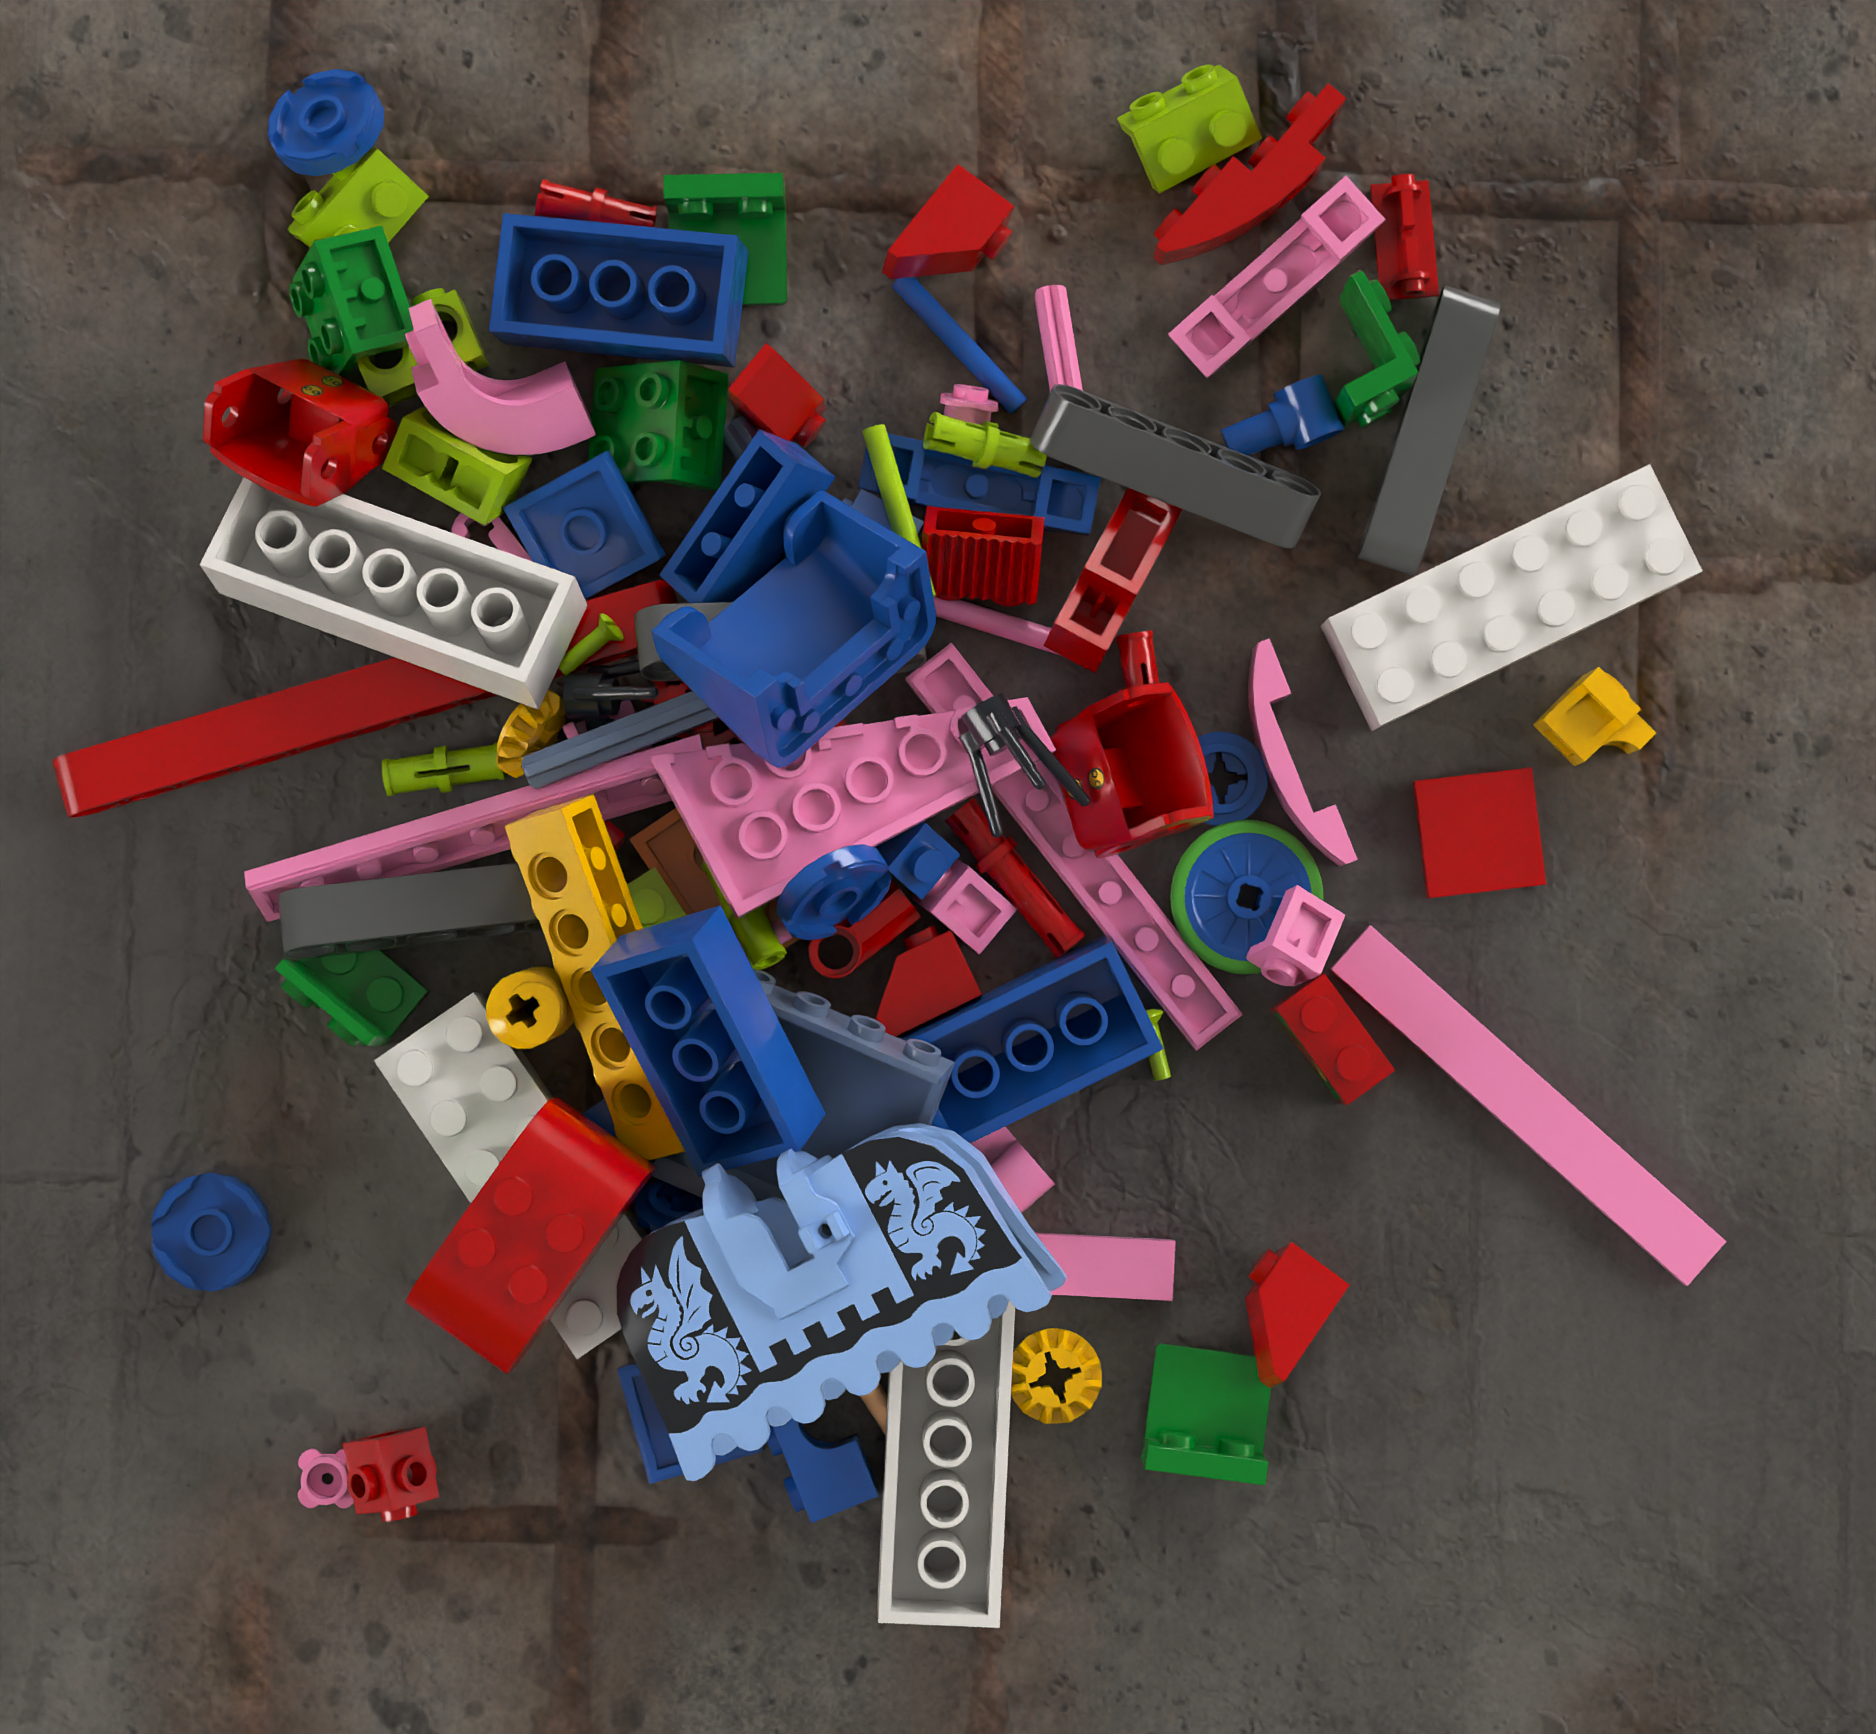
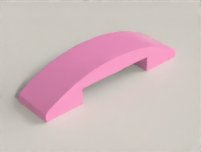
M1347 176L1343 177L1301 215V219L1215 296L1212 294L1169 332L1168 336L1204 377L1208 379L1328 276L1385 221V218Z
M1270 638L1258 642L1253 648L1249 666L1248 708L1255 746L1261 754L1268 774V782L1286 814L1316 849L1340 867L1358 859L1336 804L1315 813L1312 811L1271 708V704L1286 699L1291 694Z

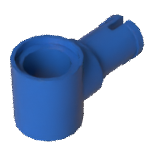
M1320 374L1300 380L1279 390L1273 395L1275 401L1267 404L1269 410L1223 428L1220 431L1227 448L1249 456L1281 443L1284 447L1293 444L1295 450L1304 449L1332 438L1345 429L1325 379Z

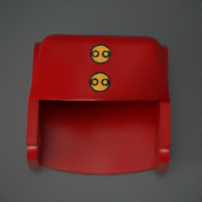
M298 358L244 369L214 382V391L205 400L202 437L204 443L210 446V452L239 475L278 495L305 505L317 507L346 493L375 467L385 461L397 433V425L394 420L388 418L389 406L384 398L311 360ZM283 388L281 396L277 399L280 389ZM230 407L227 419L222 422L224 412Z
M1169 682L1139 685L1112 694L1089 705L1076 717L1058 725L1055 728L1056 732L1050 737L1056 748L1053 755L1090 798V804L1087 807H1082L1058 781L1077 842L1085 850H1094L1096 858L1110 857L1130 851L1160 837L1183 832L1214 818L1210 780L1202 749L1192 722Z

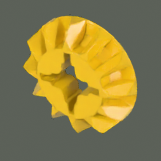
M548 689L539 710L520 703L507 719L497 743L496 760L497 766L501 771L514 778L524 775L522 767L524 756L549 747L559 741L557 735L562 726L565 725L566 717L564 716L563 699L553 690Z
M1049 1328L1029 1335L1016 1347L1013 1352L1011 1396L1024 1414L1044 1424L1070 1423L1091 1409L1102 1387V1370L1095 1350L1083 1337L1066 1329ZM1049 1351L1052 1360H1056L1059 1368L1070 1367V1369L1080 1367V1371L1072 1373L1071 1377L1064 1380L1065 1390L1063 1394L1065 1399L1059 1401L1058 1394L1053 1392L1050 1385L1040 1386L1037 1384L1031 1387L1029 1383L1037 1381L1038 1377L1046 1373L1045 1363L1047 1361L1044 1353Z

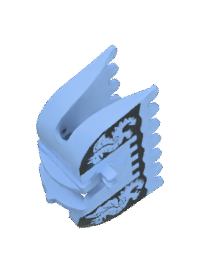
M923 1123L888 1128L866 1138L834 1159L829 1154L817 1159L802 1150L794 1152L792 1149L781 1153L777 1160L778 1184L785 1200L773 1196L757 1201L748 1186L737 1177L727 1174L719 1163L702 1171L705 1183L702 1194L703 1208L694 1210L645 1236L630 1251L620 1271L616 1286L617 1316L624 1337L662 1416L686 1480L696 1481L708 1474L714 1467L715 1455L723 1456L737 1446L747 1451L760 1449L769 1439L771 1433L769 1425L774 1427L782 1426L791 1418L803 1424L814 1422L823 1414L826 1405L825 1399H837L846 1389L858 1396L870 1394L879 1384L880 1373L891 1372L900 1363V1360L912 1368L926 1366L934 1358L936 1346L945 1345L953 1337L954 1331L962 1338L968 1340L980 1339L989 1331L992 1319L1000 1317L1006 1311L1009 1301L1018 1310L1024 1312L1036 1311L1048 1305L1052 1298L1050 1291L1061 1287L1067 1275L1029 1226L982 1152L954 1131ZM823 1224H828L832 1232L831 1236H826L822 1232Z

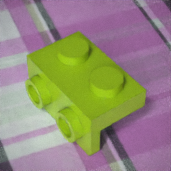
M1208 64L1192 69L1181 78L1182 84L1163 94L1161 92H1152L1136 99L1129 107L1131 111L1117 118L1121 129L1131 137L1152 188L1159 194L1262 139L1237 76L1221 65L1213 66Z
M372 147L358 162L339 172L332 173L333 177L319 193L313 190L306 194L292 211L291 216L295 220L287 230L310 248L316 240L382 226L389 243L429 196L378 148Z

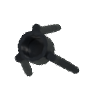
M639 659L614 665H589L587 673H570L566 676L563 688V706L568 720H585L586 729L590 731L616 721L609 718V715L618 714L621 700L654 699L658 696L659 691L656 687L620 686L617 679H612L640 673ZM673 736L655 744L665 745L685 738Z
M1003 693L988 698L962 715L961 718L969 731L962 734L959 739L969 755L985 816L987 817L993 837H1001L1003 829L981 751L983 748H986L990 756L1009 749L1033 786L1041 790L1045 787L1046 782L1021 744L1020 740L1022 739L1082 807H1087L1090 804L1089 796L1027 725L1017 706L1011 708Z

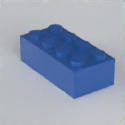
M503 213L489 332L505 345L663 361L681 360L693 364L735 368L749 251L737 235Z
M721 905L620 935L590 970L698 1177L702 1176V1171L717 1163L724 1170L778 1157L789 1149H792L794 1152L800 1151L826 1113Z

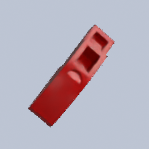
M1329 83L1317 97L1309 91L1306 92L1287 115L1286 120L1292 125L1278 141L1269 135L1250 157L1247 163L1254 168L1252 171L1234 156L1222 170L1213 164L1192 189V192L1198 198L1184 214L1175 208L1153 234L1159 240L1153 259L1160 265H1165L1219 248L1246 234L1284 207L1320 172L1326 157L1316 150L1312 144L1338 116L1346 97Z

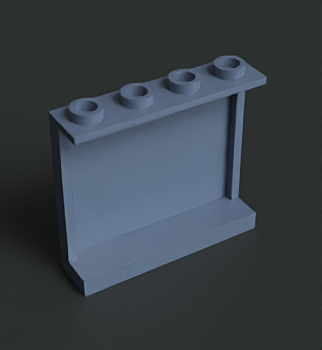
M753 969L826 1113L801 1148L802 1151L809 1153L817 1159L828 1154L834 1159L866 1138L893 1126L914 1123L932 1125L955 1062L941 1057L939 1048L919 1039H908L906 1042L885 1033L886 1027L875 1019L862 1015L848 1017L830 1009L831 1004L825 998L805 991H799L796 994L776 986V980L771 975ZM686 1152L655 1159L654 1165L657 1169L652 1174L653 1177L703 1198L702 1194L705 1188L703 1177H698ZM779 1156L725 1170L727 1174L737 1177L746 1184L757 1201L773 1196L785 1200L778 1184L777 1160ZM823 1224L822 1232L826 1236H831L832 1232L828 1224Z

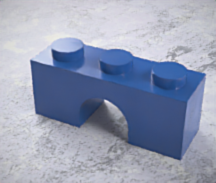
M793 1418L782 1426L774 1427L769 1425L771 1433L767 1441L768 1446L774 1457L782 1453L784 1454L792 1476L783 1479L791 1504L796 1513L806 1509L811 1523L878 1497L879 1487L857 1433L838 1441L825 1442L811 1436L803 1424L795 1421Z

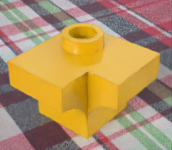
M1600 667L1582 675L1533 724L1573 766L1584 763L1601 746H1614L1622 749L1627 754L1640 750L1656 734L1637 714L1641 708L1630 698L1627 690Z

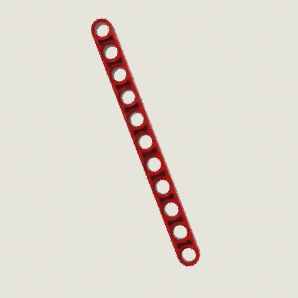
M663 579L586 601V610L565 654L599 626V615L602 613L608 615L616 623V626L622 631L624 639L623 641H608L571 673L586 670L589 665H603L637 655L634 615L641 609L653 605L679 604L675 589ZM393 657L76 750L54 758L52 763L68 818H78L498 695ZM558 668L553 679L566 675Z

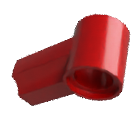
M891 879L886 895L880 904L865 918L852 925L846 918L834 925L837 932L833 934L847 938L853 947V956L847 966L841 969H830L822 963L819 958V949L826 938L811 940L808 948L809 960L814 969L821 975L832 979L845 978L853 974L858 967L922 917Z

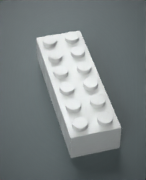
M1649 464L1329 617L1320 627L1371 731H1374L1668 590L1702 572V569Z
M243 478L200 563V566L220 594L538 710L587 607L578 582L572 575L344 494L322 505L312 507L278 495L246 478Z
M475 992L374 1060L470 1203H472L536 1113L548 1100L554 1099L522 1050L502 1043L492 1033L486 1019L487 999L483 993ZM629 1208L550 1319L576 1359L622 1329L617 1316L616 1286L618 1278L630 1251L647 1236L644 1229L637 1225V1219Z
M1010 1301L1006 1311L1000 1317L992 1319L989 1331L980 1339L968 1340L962 1338L954 1331L953 1337L945 1345L936 1346L934 1358L926 1366L912 1368L900 1360V1363L889 1372L877 1603L878 1623L1000 1628L1015 1306Z

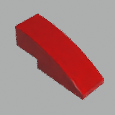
M1127 488L1054 622L1043 646L1096 673L1183 509Z

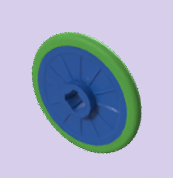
M1237 820L1223 823L1199 836L1182 855L1171 884L1170 899L1173 919L1184 942L1206 963L1220 970L1235 974L1261 973V968L1249 962L1246 956L1250 947L1266 939L1286 890L1298 885L1323 901L1321 876L1313 857L1306 847L1286 830L1258 820ZM1241 885L1257 889L1258 895H1256L1255 907L1253 909L1237 905L1236 899H1238L1239 887Z

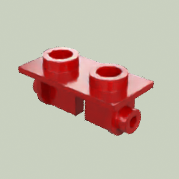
M1399 174L1391 177V183L1371 184V204L1385 218V221L1374 231L1378 281L1384 288L1389 301L1439 297L1429 180L1415 181L1414 174Z

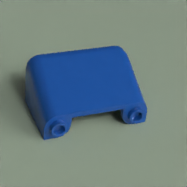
M822 489L801 506L793 509L787 516L783 526L786 558L709 623L702 612L691 606H686L666 615L660 624L651 630L655 649L660 659L757 756L777 768L786 767L798 759L919 653L930 639L936 624V610L926 551Z

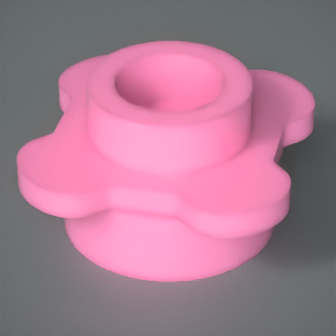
M954 384L953 393H941L940 403L945 404V416L979 425L984 421L990 422L991 413L997 412L999 405L998 401L988 399V389L972 385Z
M311 1448L301 1454L298 1460V1465L303 1470L301 1489L298 1492V1499L301 1504L307 1508H315L318 1505H330L333 1503L339 1508L350 1507L354 1501L347 1486L348 1470L344 1449L339 1450L336 1454H321L317 1449ZM325 1473L333 1475V1482L331 1484H326L323 1481Z

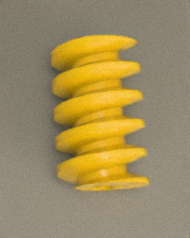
M531 967L502 978L491 990L486 1003V1019L492 1033L502 1043L516 1049H531L563 1034L574 1022L573 1011L560 976L556 973L555 969L550 967ZM534 997L540 1006L533 1012L534 1016L530 1017L525 1007L530 1004V998Z

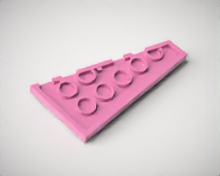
M1028 697L1007 700L1011 708L1017 706L1027 725L1046 747L1054 753L1056 748ZM974 706L921 716L916 714L896 717L894 720L870 724L858 723L833 727L798 759L788 766L781 768L772 766L757 756L745 743L729 745L728 743L709 746L702 750L676 754L670 752L651 756V761L736 919L777 899L793 877L821 856L845 846L865 844L876 847L979 793L969 755L959 739L962 734L969 731L961 717ZM1021 739L1020 742L1034 763L1040 761ZM986 748L981 749L991 786L1022 770L1009 749L994 756H990Z

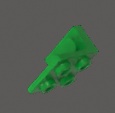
M783 173L663 175V193L668 210L669 229L737 235L749 251L742 306L785 305L788 301L786 188Z
M373 227L314 241L294 275L293 282L289 285L293 309L299 318L305 317L312 337L308 339V351L311 361L346 378L359 358L408 347L409 344L405 334L414 330L408 309L410 306L383 227Z
M681 360L596 369L591 422L596 435L590 437L588 461L609 450L627 484L665 482L703 492L717 491L721 486L729 374Z
M383 950L301 958L300 960L282 959L275 967L286 978L281 984V988L305 1008L309 1009L312 1005L317 1009L321 1007L332 1016L327 1026L352 1047H356L357 1044L363 1047L366 1045H386L431 992V990Z
M1165 1343L1156 1345L1141 1462L1145 1470L1266 1485L1268 1460L1263 1455L1271 1388L1260 1382L1255 1355Z

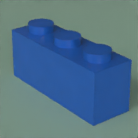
M759 429L662 570L660 576L689 603L734 602L772 570L785 551L783 526L790 512L805 503L820 489L826 492L836 477L798 444Z

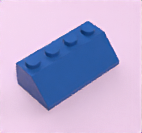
M1105 935L897 1036V1038L906 1042L908 1039L926 1041L940 1049L941 1057L955 1062L932 1124L935 1127L956 1132L969 1143L1164 1049L1113 942Z

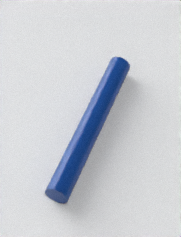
M915 277L899 278L894 282L892 288L978 381L989 390L991 395L1010 415L1017 412L1027 402L1028 399Z

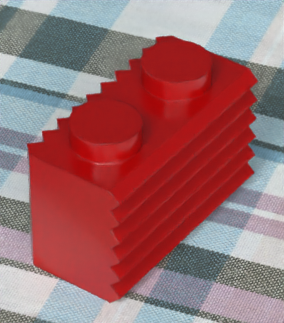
M927 506L923 527L922 549L927 554L929 573L936 597L946 601L960 600L965 596L971 600L978 597L983 601L990 598L996 604L1008 607L1017 606L1023 602L1029 605L1037 603L1045 517Z

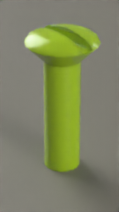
M600 614L599 626L563 656L558 668L567 676L608 641H623L622 631L608 615Z
M1147 1009L1145 1011L1164 1048L1158 1021L1164 1011L1162 1009ZM1165 1049L1148 1056L1154 1081L1171 1077Z

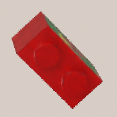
M1321 973V975L1306 981L1269 1008L1338 1104L1349 1105L1395 1071L1325 973Z

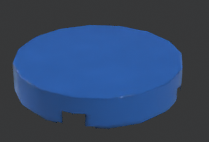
M333 69L314 73L302 80L305 85L304 87L298 89L294 94L289 89L278 99L269 116L267 136L281 162L298 174L321 176L341 171L358 162L374 146L383 129L384 108L376 91L367 83L364 77L353 71Z
M865 844L842 847L821 856L793 877L778 898L776 913L792 937L803 940L827 938L837 932L834 927L835 924L840 923L846 918L851 925L859 922L880 904L891 884L892 877L887 871L890 868L875 847Z
M215 1172L187 1177L167 1190L153 1212L151 1226H153L151 1233L153 1241L151 1244L154 1257L167 1276L186 1288L200 1291H216L234 1287L254 1274L268 1253L272 1234L268 1208L256 1190L236 1176Z

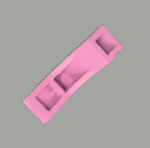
M431 299L408 308L414 330L406 333L405 336L418 364L411 367L417 394L431 415L455 436L472 445L497 453L533 455L560 450L596 435L586 405L565 361L522 379L498 380L483 376L468 367L458 356Z

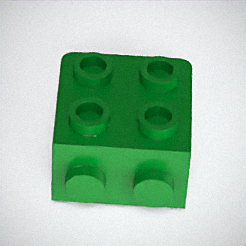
M1360 270L1349 276L1339 296V301L1375 369L1344 385L1334 404L1344 428L1357 421L1361 429H1364L1393 412L1390 407L1400 401V398L1406 394L1419 374L1415 365L1420 363V357L1409 335L1405 331L1398 334L1387 315L1392 310L1391 303L1380 282L1377 279L1369 282L1364 272Z

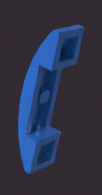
M887 433L909 504L926 508L927 506L1045 517L1044 530L1084 536L1090 535L1101 477L1046 465L1041 467V474L1038 478L991 465L988 469L973 467L972 460L934 450H926L923 447V440ZM865 447L858 490L863 489L869 493L881 496L867 447Z

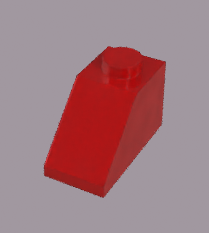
M957 164L888 249L881 273L889 279L973 271L985 255L994 260L1011 238L1013 231L1007 225L1014 205Z
M767 343L764 344L728 388L734 410L741 416H745L758 430L760 429L796 444L799 443L804 448L815 439L826 423V420L821 416L826 409L824 398Z
M934 925L903 940L908 951L896 957L875 1020L886 1027L885 1033L896 1037L982 995L951 930L939 935Z
M1293 1242L1278 1249L1276 1253L1268 1248L1248 1274V1278L1255 1282L1245 1296L1260 1382L1269 1388L1286 1380L1349 1287L1347 1282Z

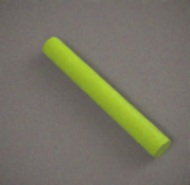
M885 424L866 428L862 433L891 530L922 549ZM931 580L933 597H935L936 593Z

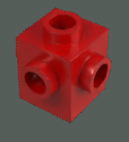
M426 1426L388 1430L342 1443L348 1470L347 1486L354 1501L356 1514L381 1513L382 1522L396 1521L417 1515L416 1504L439 1498L436 1482V1463L431 1455Z

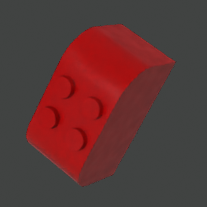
M554 1098L548 1100L513 1143L414 1284L405 1303L507 1375L520 1363L657 1167L562 1099Z

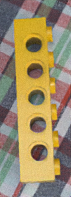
M594 793L538 810L504 826L510 841L512 855L519 865L528 889L533 912L540 922L552 954L554 969L560 976L573 1011L575 1026L581 1033L591 1060L595 1080L602 1090L611 1114L617 1139L647 1160L685 1152L590 970L620 935L643 929Z

